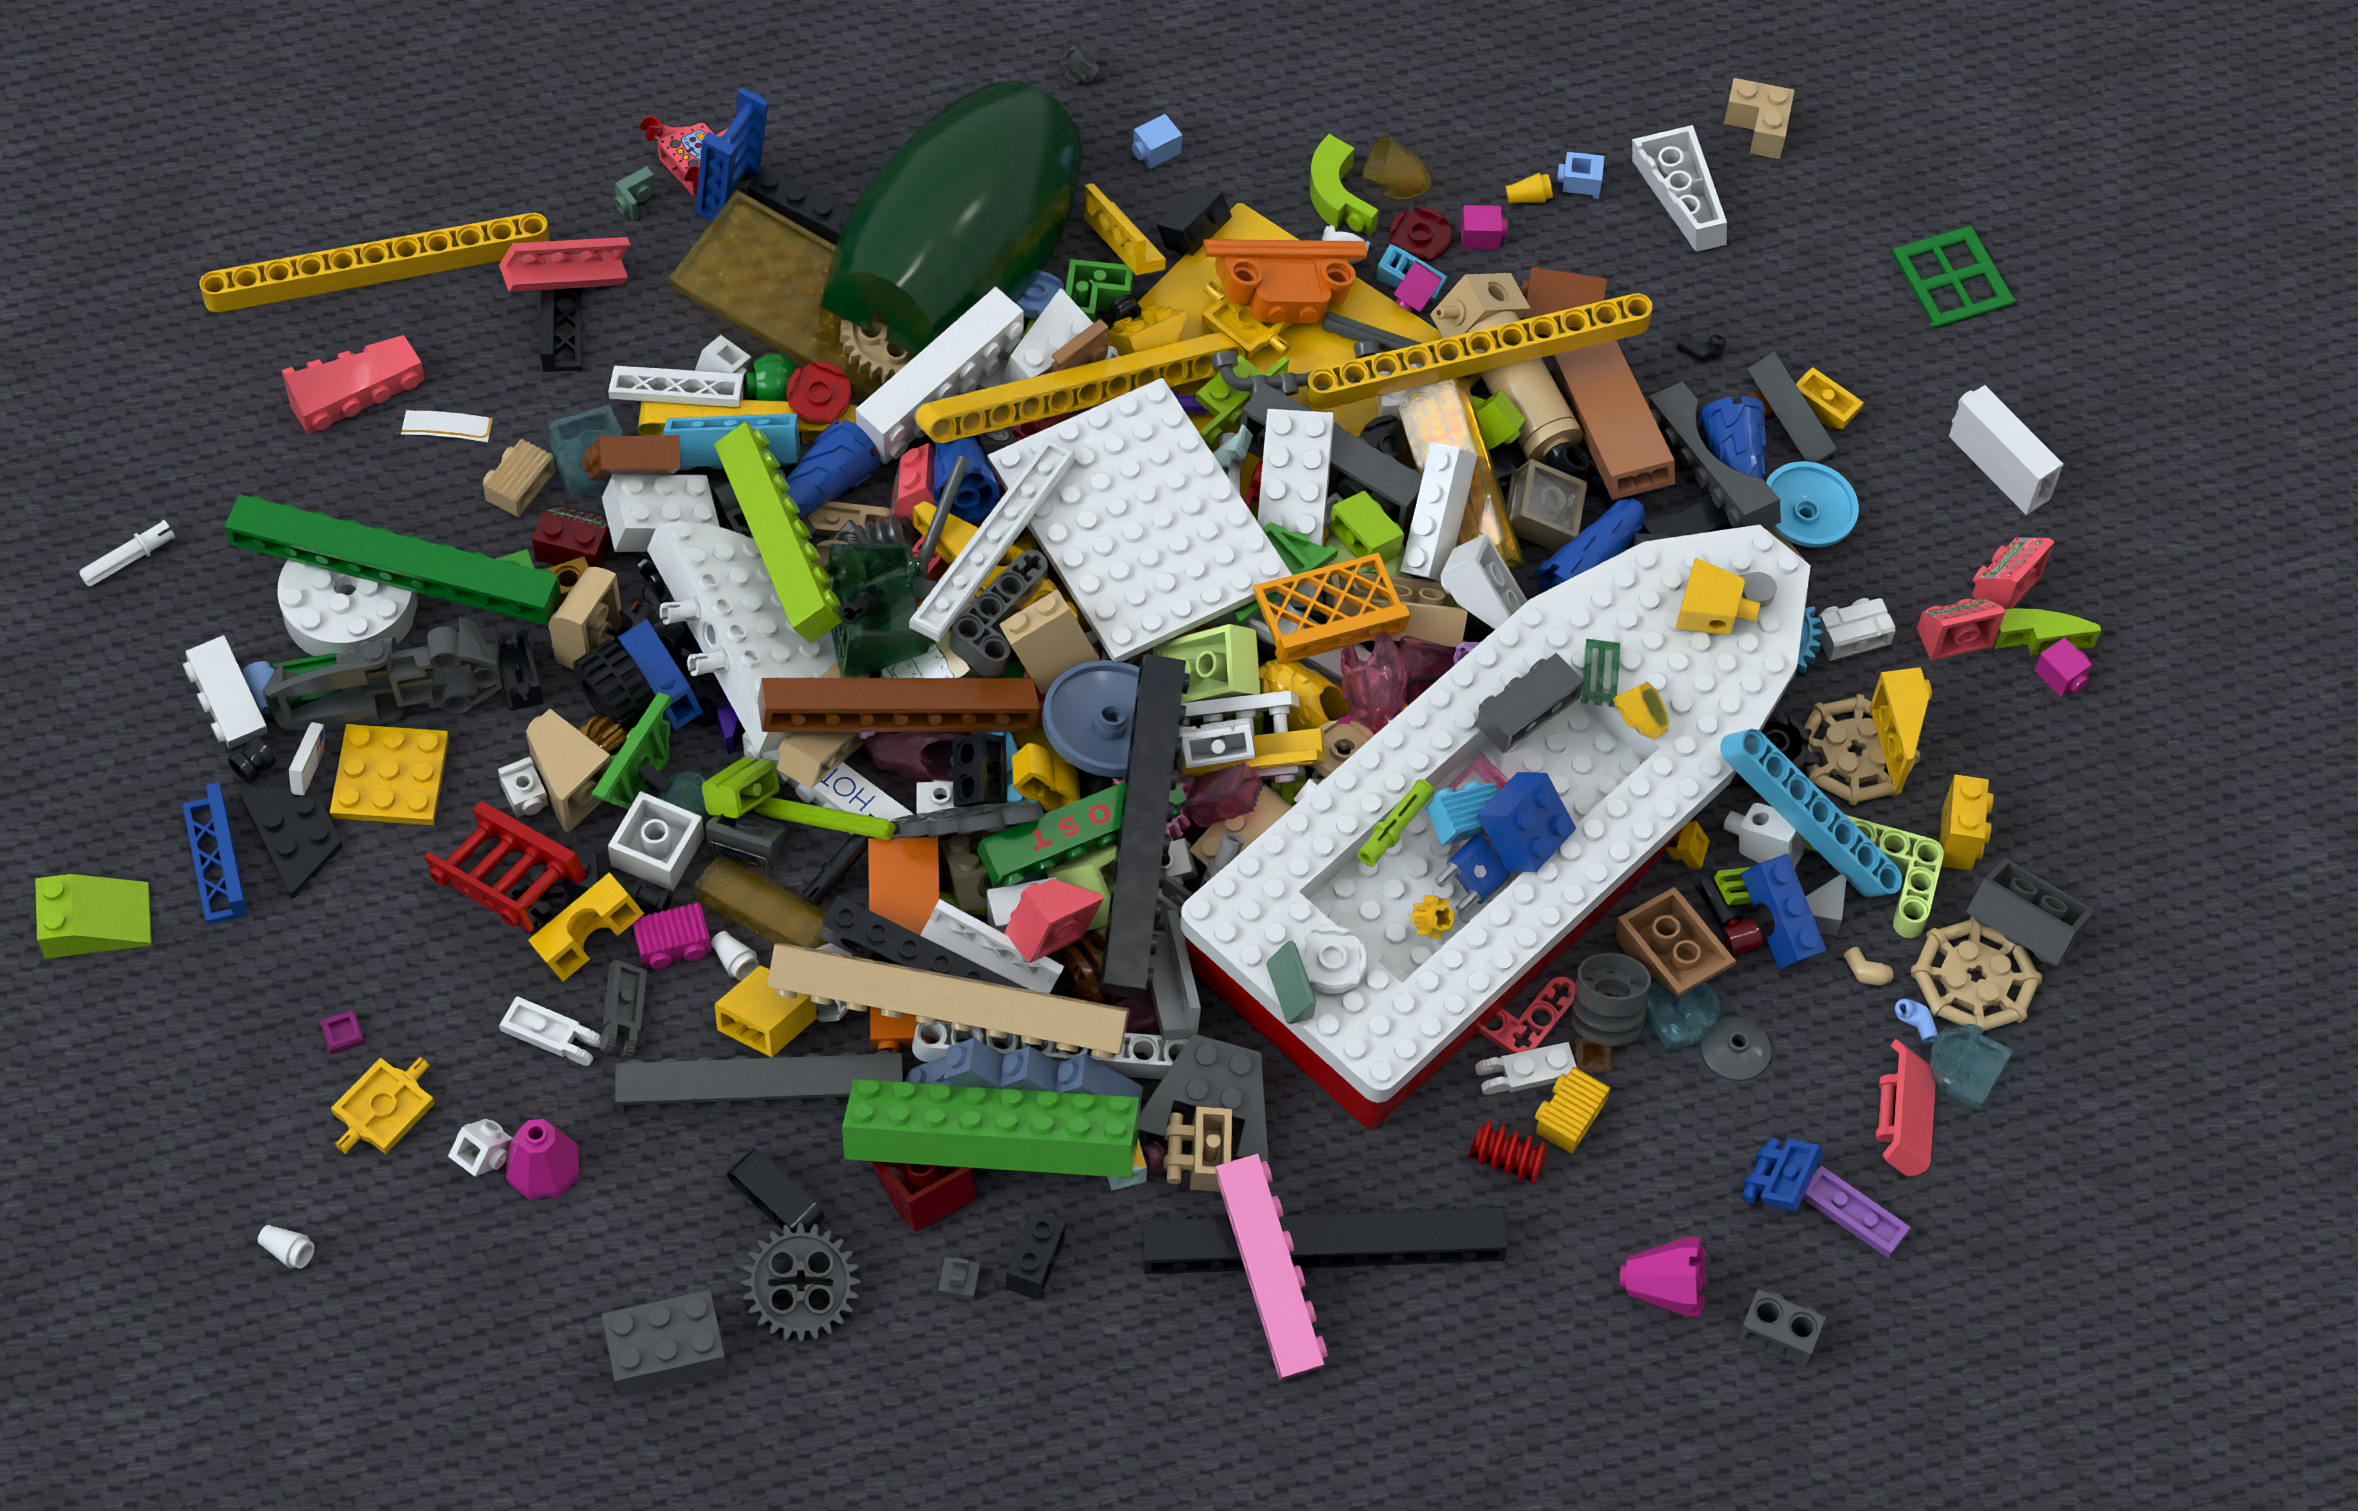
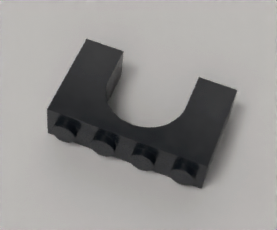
M1594 460L1590 461L1586 477L1587 485L1594 494H1599L1603 498L1607 509L1622 499L1629 500L1634 498L1638 500L1635 494L1612 500ZM1709 496L1676 514H1660L1644 507L1646 518L1638 534H1668L1672 538L1729 529L1730 522L1722 507L1718 508L1714 504L1712 497Z

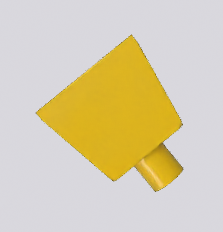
M1695 558L1675 628L1728 635L1731 634L1736 617L1755 622L1761 603L1741 598L1745 584L1743 577Z

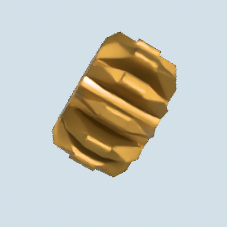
M601 713L587 720L578 729L610 754L611 759L615 754L619 753L628 735V732L622 729L621 723L616 724L610 715L606 717Z

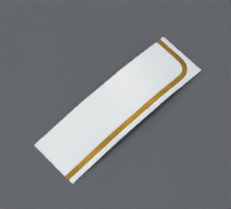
M406 410L401 434L454 437L488 442L493 418L462 413Z

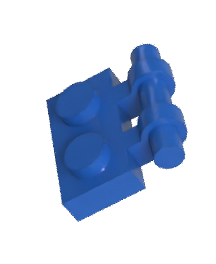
M1770 1137L1765 1147H1761L1757 1153V1164L1753 1173H1749L1743 1183L1745 1190L1741 1198L1743 1201L1753 1204L1758 1194H1762L1761 1199L1765 1205L1797 1211L1823 1156V1151L1818 1144L1787 1139L1783 1150H1779L1781 1142L1776 1138ZM1770 1168H1774L1771 1175L1767 1176Z

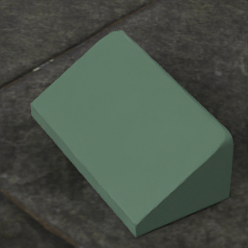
M1291 940L1284 944L1267 961L1266 965L1288 1024L1313 1019L1316 999L1296 943Z

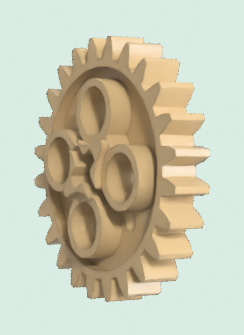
M873 313L871 327L868 331L845 319L842 320L840 331L842 332L839 339L841 343H844L842 352L843 354H850L849 364L859 362L857 372L861 373L868 369L870 371L869 379L872 380L878 374L881 375V381L885 384L888 377H893L916 357L886 341L888 320L882 314ZM866 334H869V335L874 336V338H869V337H866L865 335H866ZM894 353L899 355L900 357H893L890 354Z

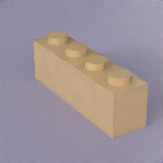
M797 732L793 737L787 736L781 743L778 754L781 757L776 769L812 789L872 736L863 739L860 738L859 732Z

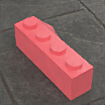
M404 335L367 345L363 352L358 354L350 353V351L339 353L336 360L322 364L320 359L308 362L307 368L299 371H294L293 367L281 370L290 406L307 434L325 430L332 423L345 417H353L362 409L375 403H383L390 396L403 390H411L425 380L422 362Z

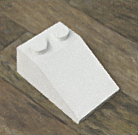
M1488 533L1452 550L1440 575L1441 583L1446 593L1452 594L1456 603L1496 629L1527 602Z

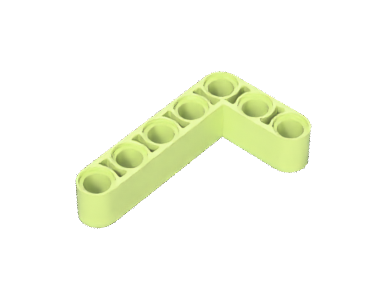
M1847 816L1899 868L1901 875L1904 876L1893 926L1895 931L1905 938L1917 937L1922 933L1930 913L1944 856L1941 844L1931 838ZM1804 839L1805 849L1818 852L1806 839ZM1887 848L1893 849L1897 853H1892L1888 851ZM1921 858H1926L1931 862H1925ZM1913 886H1918L1922 888L1924 891H1919L1915 889ZM1906 915H1912L1917 920L1909 919Z

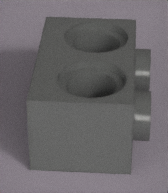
M1757 1289L1738 1340L1806 1367L1826 1317L1820 1315L1817 1310L1810 1306H1798L1786 1301L1783 1296L1776 1292H1764ZM1758 1315H1769L1774 1322H1763ZM1800 1328L1804 1330L1808 1336H1797L1792 1331V1329Z

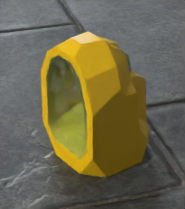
M1648 681L1613 698L1615 707L1619 710L1626 725L1635 728L1639 734L1655 739L1667 731L1669 727L1667 710L1657 690Z

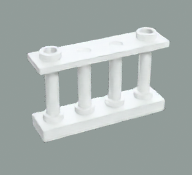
M1290 690L1181 703V705H1186L1184 724L1179 728L1178 737H1181V728L1190 726V720L1203 719L1204 724L1223 722V716L1236 715V719L1249 718L1252 736H1254L1253 719L1257 718V712L1269 711V716H1273L1274 733L1288 732L1287 715L1290 714L1291 708H1299L1298 694ZM1183 744L1180 756L1176 758L1178 772L1182 771V764H1186ZM1297 765L1199 777L1183 775L1179 782H1190L1191 787L1186 792L1187 794L1196 793V787L1275 779L1276 784L1296 782L1295 776L1305 775V768Z

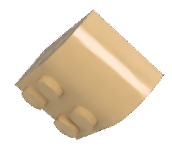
M589 567L583 572L575 586L570 589L566 599L557 612L553 614L548 625L555 662L574 670L573 662L608 639L614 641V637L607 634L606 630L620 629L622 626L619 611L622 608L616 573L599 567Z
M1256 782L1245 789L1228 806L1189 851L1196 861L1207 868L1208 862L1215 859L1224 834L1233 833L1244 840L1240 850L1241 853L1287 813L1292 806L1264 782Z

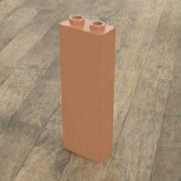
M1614 340L1553 355L1555 378L1569 408L1584 433L1583 438L1612 500L1675 484L1674 458L1617 341Z

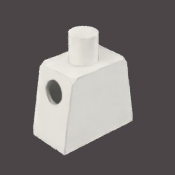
M1755 803L1751 806L1746 816L1731 811L1725 820L1724 830L1739 835V852L1758 863L1789 854L1795 869L1804 854V838L1771 806Z

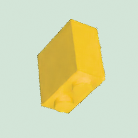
M1954 775L1942 807L1940 844L1944 850L1942 867L1972 871L1976 859L1982 860L1985 843L1989 842L1991 834V823L1986 822L1987 813H1991L1993 805V793H1988L1989 779Z
M759 965L715 1003L717 1030L773 1057L817 1019L816 1003L810 1001L811 995L797 993V998L776 995V988L767 987L770 970Z

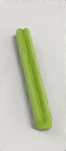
M772 797L754 807L755 812L760 813L761 816L884 840L892 839L893 832L896 830L895 824L888 819Z

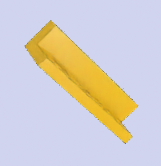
M1094 183L1085 185L1084 219L1133 273L1141 275L1165 270L1166 258L1116 204L1110 202Z
M1316 728L1254 735L1252 739L1255 758L1186 768V764H1182V771L1185 776L1199 777L1297 765L1326 764L1323 729Z

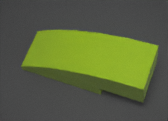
M2022 608L2004 609L2005 614L1994 641V646L1997 649L2028 645L2030 655H2039L2065 637L2076 649L2095 647L2101 628L2099 624L2060 612Z

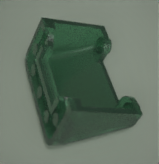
M911 543L830 544L826 571L830 578V583L827 585L837 596L841 606L850 601L853 593L862 591L871 584H876L878 589H883L884 591L881 602L875 606V610L871 615L862 617L857 623L851 625L841 622L831 629L840 678H860L926 654L929 651V646L935 645V640L909 628V621L918 610L912 585L914 577H918L920 571L919 558L913 557Z

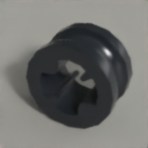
M1128 294L1115 300L1109 309L1110 314L1115 317V321L1126 317L1135 319L1141 315L1142 310L1141 306L1136 303L1134 296Z

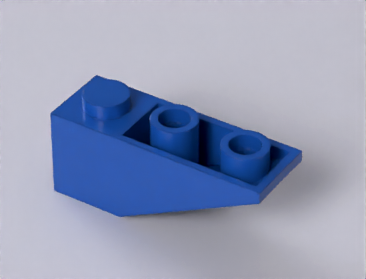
M648 620L642 621L618 637L622 647L632 657L645 676L654 698L658 692L671 697V705L663 712V720L670 722V727L673 730L679 729L703 713L690 685Z

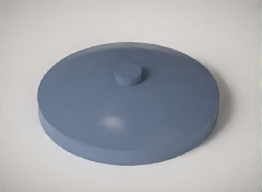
M1112 660L1090 661L1066 670L1055 679L1045 697L1042 723L1048 741L1062 758L1075 767L1095 775L1126 777L1139 667Z

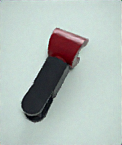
M1710 869L1703 871L1700 876L1698 890L1722 930L1727 950L1731 949L1733 955L1736 956L1762 946L1763 938L1757 924L1750 918L1742 920V914L1737 905H1727L1714 879L1718 872Z

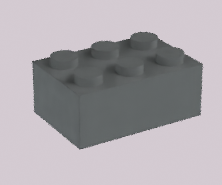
M2004 858L1983 879L1966 912L1972 915L1980 925L1994 928L2004 934V937L2009 942L2022 945L2033 951L2035 956L2041 961L2053 963L2057 966L2077 944L2095 910Z
M710 1290L601 1314L618 1397L727 1373L724 1350Z

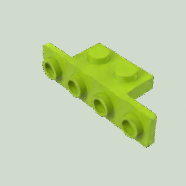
M1239 354L1237 356L1238 366L1232 369L1239 378H1249L1256 375L1278 376L1287 373L1289 359L1283 356L1263 374ZM1220 372L1202 387L1195 397L1199 404L1215 416L1199 432L1207 446L1210 445L1211 447H1214L1219 442L1220 436L1230 426L1236 427L1240 424L1242 408L1251 399L1250 391H1238L1229 387L1222 379Z

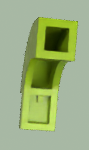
M1328 134L1317 147L1312 159L1309 188L1312 203L1319 215L1328 224L1334 226L1335 229H1338L1343 222H1346L1351 229L1358 232L1362 231L1370 236L1377 228L1379 210L1349 193L1340 182L1353 167L1355 148Z

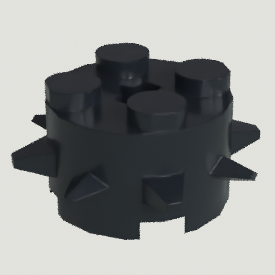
M640 602L636 604L632 611L623 608L619 611L622 621L621 628L606 630L607 634L614 637V642L622 647L618 637L642 621L648 620L680 671V659L688 658L690 654H694L686 649L690 640L688 629L685 625L686 621L664 624V619L660 618V605Z
M1778 711L1775 716H1772V712L1761 732L1801 772L1805 766L1819 764L1820 758L1808 750L1809 736L1812 733L1811 729H1805L1801 723L1789 716V719H1786L1782 711Z

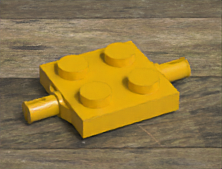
M1210 281L1204 287L1203 292L1216 302L1214 306L1202 315V323L1213 332L1224 333L1242 347L1245 352V358H1251L1268 345L1275 348L1282 356H1285L1291 350L1292 345L1279 335L1292 323L1259 322L1251 316L1248 304L1238 305L1229 301L1224 291L1215 285L1214 282Z
M418 1057L405 1072L392 1067L382 1058H379L331 1107L333 1115L343 1121L349 1128L335 1142L336 1147L346 1154L359 1139H362L363 1141L370 1142L386 1155L435 1104L433 1097L422 1090L417 1083V1080L430 1068V1065L425 1060L423 1061V1058Z

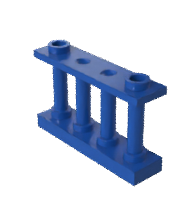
M740 87L737 93L735 119L722 137L708 132L702 140L695 213L721 226L729 218L733 188L745 172L756 177L761 170L769 101L763 99L759 94L749 92Z

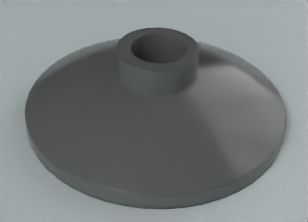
M1727 1017L1714 1022L1704 1033L1701 1043L1702 1055L1709 1068L1717 1075L1729 1080L1744 1081L1758 1076L1766 1069L1771 1058V1044L1768 1036L1760 1026L1745 1018ZM1739 1040L1743 1042L1744 1046L1737 1047L1732 1041Z

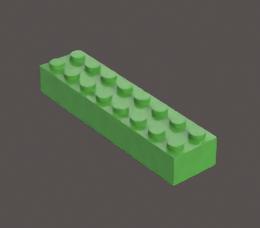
M854 1079L842 1125L844 1159L1132 1178L1140 1131L1139 1097L1121 1095L1112 1096Z

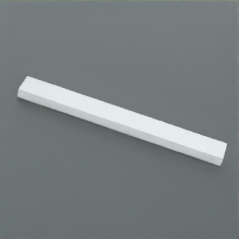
M1048 439L1043 442L909 621V628L937 642L942 639L1074 462L1075 452Z

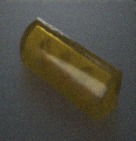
M720 856L715 859L694 885L697 902L773 944L786 943L816 949L829 943L821 938V926L828 914L827 912L726 856Z

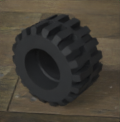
M611 639L601 643L573 662L577 682L597 714L601 713L606 717L610 715L614 723H621L623 730L638 722L654 699L653 692L635 661L623 647Z

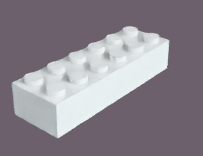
M994 287L855 409L856 425L876 445L870 452L874 456L879 453L880 460L885 465L892 458H899L904 454L909 443L916 437L921 438L926 434L915 421L916 413L922 405L973 392L978 382L985 376H992L1000 367L1001 362L1009 355L1011 356L1024 338V311L1002 291Z

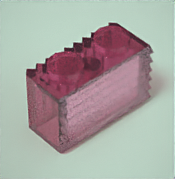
M1244 762L1236 764V766L1231 765V768L1226 767V769L1221 768L1220 771H1211L1210 774L1205 773V776H1195L1183 810L1199 827H1206L1223 820L1234 819L1237 816L1254 812L1253 807L1256 806L1255 802L1258 801L1257 797L1260 796L1259 792L1262 791L1264 782Z

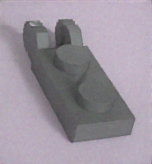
M614 960L610 964L602 1025L604 1030L600 1039V1051L608 1054L611 1053L615 1046L617 1031L624 1033L620 1045V1057L629 1060L633 1056L637 1035L641 1030L647 977L646 969L618 960Z

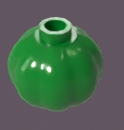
M775 353L766 354L757 359L752 365V372H745L746 398H756L757 401L788 402L786 390L788 381L796 370L794 363L788 357Z

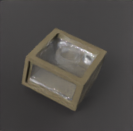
M1529 459L1511 474L1505 513L1512 534L1551 551L1558 552L1563 546L1579 535L1587 482L1536 460Z

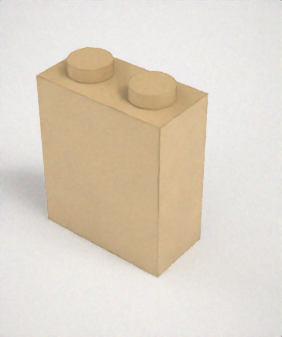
M1058 589L999 624L1011 647L1030 677L1034 679V683L1042 695L1048 692L1055 679L1066 670L1085 662L1100 660Z

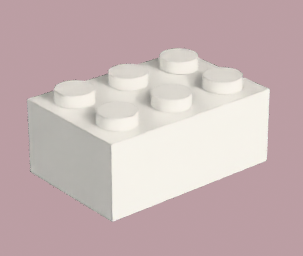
M612 474L602 496L615 552H648L647 548L658 523L682 521L720 527L707 475Z

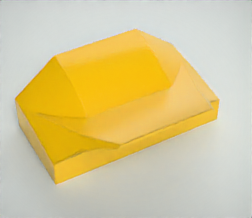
M1813 367L1796 383L1818 420L1829 428L1843 429L1863 407V401Z

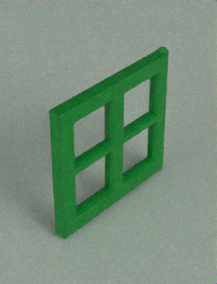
M1972 226L1892 249L1893 257L1931 321L1930 326L1932 328H1938L2007 307L2016 302V299L2011 295ZM1965 242L1977 264L1954 270L1942 249ZM1933 252L1945 273L1922 280L1910 258ZM1984 275L1996 297L1973 303L1961 282ZM1952 285L1964 306L1941 313L1929 291Z

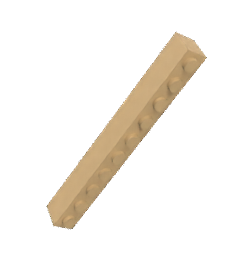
M786 943L774 945L767 987L776 988V995L797 998V993L811 995L810 1001L820 1004L831 1005L832 999L846 1002L845 1008L857 1011H867V1006L881 1008V1015L901 1018L902 1013L916 1015V1022L936 1025L937 1019L951 1022L950 1028L971 1032L972 1026L986 1028V1035L998 1038H1007V1033L1022 1035V1042L1042 1045L1043 1040L1057 1042L1056 1048L1077 1052L1078 1046L1092 1049L1091 1055L1103 1058H1112L1113 1053L1120 1054L1122 1052L1130 1011L1128 1008Z

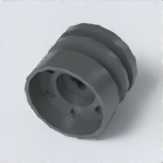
M1602 953L1585 959L1578 967L1576 991L1571 1014V1023L1576 1032L1585 1039L1600 1045L1617 1046L1628 1044L1638 1039L1644 1030L1646 1004L1648 1003L1651 986V975L1647 968L1636 959L1623 954Z

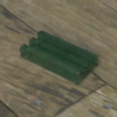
M1586 639L1582 676L1584 684L1581 691V703L1587 704L1589 700L1594 701V705L1601 706L1602 702L1608 703V707H1615L1613 698L1617 696L1620 643ZM1593 648L1598 649L1595 692L1590 691ZM1606 650H1612L1609 693H1603Z

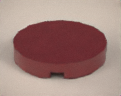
M1414 207V210L1407 211L1406 209L1399 212L1392 220L1389 230L1390 244L1401 248L1423 262H1430L1442 257L1449 249L1452 240V230L1448 225V220L1438 211L1426 207Z

